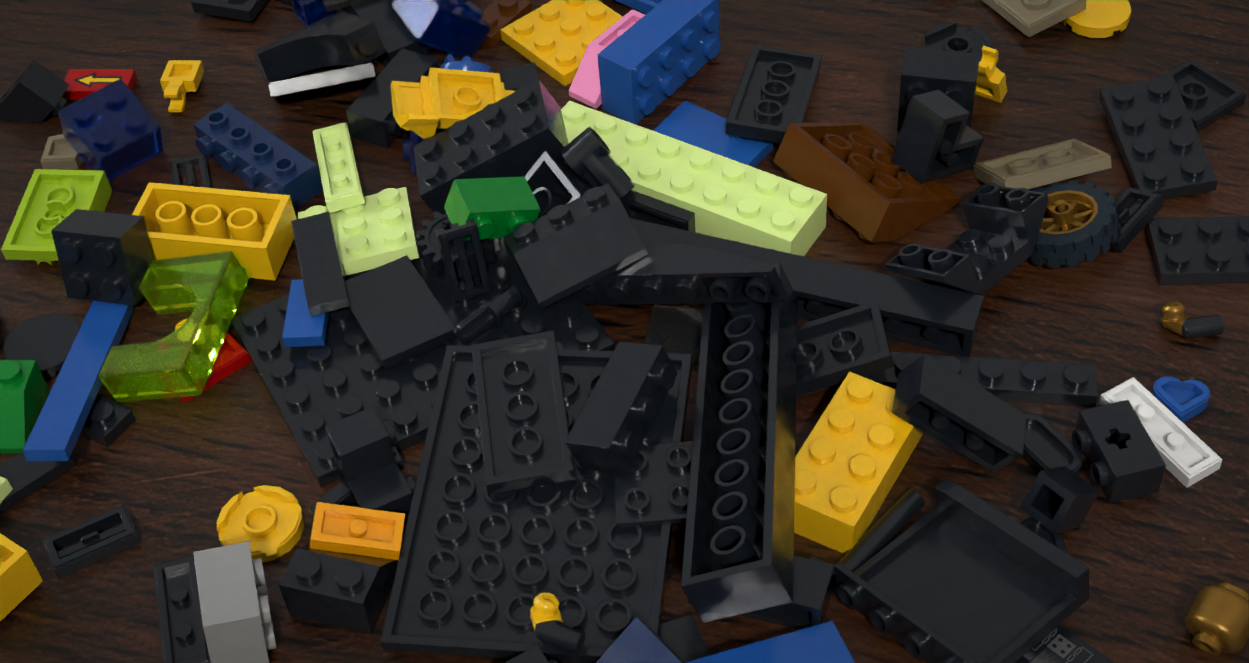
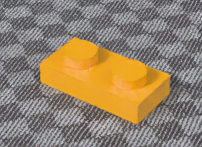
M317 502L309 549L399 560L405 514Z

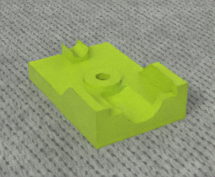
M35 169L1 248L5 259L35 260L38 266L40 262H47L53 267L54 262L59 260L51 230L76 209L105 212L112 193V188L105 172L100 170Z

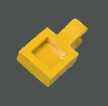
M983 46L982 58L978 66L975 94L1001 103L1007 93L1005 73L996 67L999 52L996 49Z
M202 60L168 61L160 79L164 98H170L168 112L184 111L186 93L197 91L204 74Z

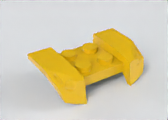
M431 67L428 76H421L420 83L392 81L390 85L393 116L401 128L412 131L423 139L434 136L437 128L447 129L454 123L483 110L487 105L496 103L515 92L513 90H505L504 83L500 80V73Z

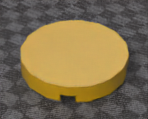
M1086 0L1085 10L1062 22L1065 26L1066 23L1072 26L1071 31L1078 35L1089 38H1107L1113 36L1114 31L1120 29V32L1126 29L1130 21L1131 6L1128 0Z
M268 485L253 487L254 491L245 495L242 491L233 496L221 509L216 522L222 546L249 542L252 560L261 558L262 563L276 560L288 553L300 540L305 527L302 508L293 493L281 487Z

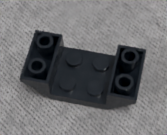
M995 183L982 185L977 188L976 193L962 203L970 230L963 232L946 249L923 246L918 243L908 244L902 247L897 255L885 263L887 271L923 283L983 296L1034 253L1049 200L1047 193L1030 191L1027 188L998 186Z

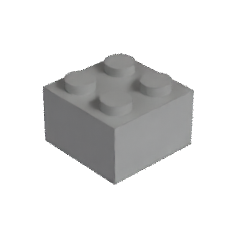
M249 542L193 552L202 624L211 663H269L268 650L276 649V642L262 559L252 560Z

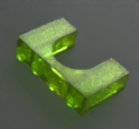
M232 251L151 261L139 289L157 315L186 311L193 312L179 329L162 339L148 343L111 347L98 377L117 402L197 396L202 394L249 279L245 269L240 265Z

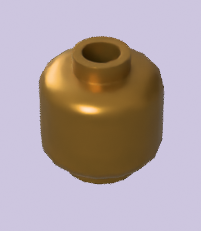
M1220 582L1217 586L1204 587L1197 595L1185 617L1186 628L1194 637L1192 640L1193 644L1201 651L1213 656H1219L1220 652H1239L1249 638V594L1239 587L1225 582Z

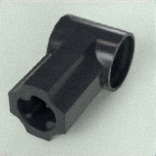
M591 127L585 129L560 150L562 157L574 172L580 177L584 176L593 188L601 187L608 183L618 198L621 199L635 186L630 177L611 157V151L606 143Z

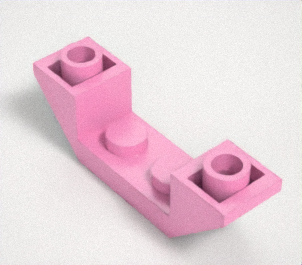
M632 9L588 45L569 88L570 97L595 109L602 104L598 54L644 17L645 14Z

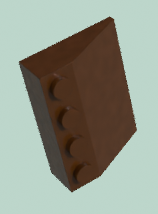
M862 121L789 123L773 160L775 164L785 171V176L790 180L826 193L827 206L833 211L832 214L837 219L847 222L857 230V234L861 239L873 244L883 241H894L957 206L962 199L938 179L921 183L891 160L895 146Z

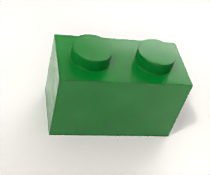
M524 176L454 179L444 205L451 224L458 223L459 226L466 224V220L473 218L477 224L480 240L504 238L503 236L511 233L518 225L536 220L541 210ZM469 235L462 237L463 240H470Z

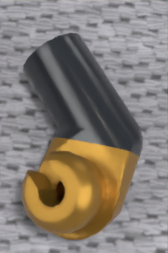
M1167 302L1162 306L1163 316L1160 317L1163 326L1187 339L1215 336L1223 333L1224 327L1220 315L1191 318L1184 315L1185 307L1180 302Z

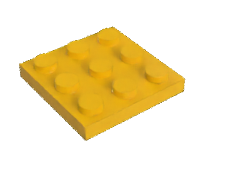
M552 0L500 29L501 38L506 44L566 86L573 81L588 45L623 16L599 0Z

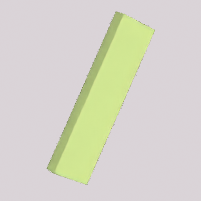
M344 122L312 131L325 202L329 213L365 204L347 123Z

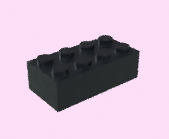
M538 79L527 86L517 89L514 93L498 102L487 105L483 110L454 123L444 131L424 139L413 147L420 197L434 212L437 211L444 215L446 214L444 205L454 179L523 177L545 150L563 158L560 150L569 143L561 107Z

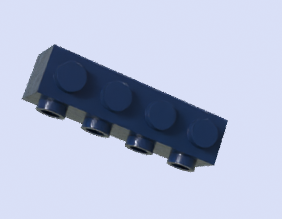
M225 103L193 124L198 138L195 141L196 146L201 154H205L206 158L211 157L217 161L227 173H233L241 178L249 189L255 188L260 193L290 195L294 211L323 191L318 167L315 162L228 103Z

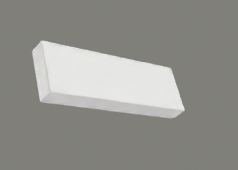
M1134 377L1101 394L1099 402L1101 406L1129 400L1165 462V468L1186 488L1220 469L1222 459Z

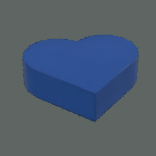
M1164 376L1155 381L1152 395L1184 423L1207 408L1210 390L1204 383L1197 380L1182 382L1177 378Z

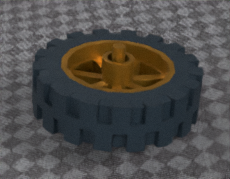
M1069 180L1068 183L1061 184V181L1051 183L1050 186L1045 188L1039 186L1033 189L1036 192L1047 193L1049 199L1034 253L1029 257L1033 264L1041 266L1044 263L1048 264L1049 268H1059L1060 265L1066 264L1068 267L1078 266L1081 261L1085 260L1088 263L1095 260L1097 254L1106 253L1110 249V243L1116 242L1119 224L1115 200L1113 196L1109 197V191L1101 187L1098 189L1096 184L1092 182L1081 184L1079 180Z

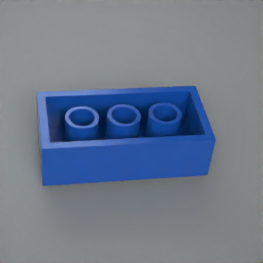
M663 0L598 54L602 110L627 122L637 124L646 115L651 114L668 96L673 95L677 88L693 77L708 61L714 59L721 48L719 38V0Z

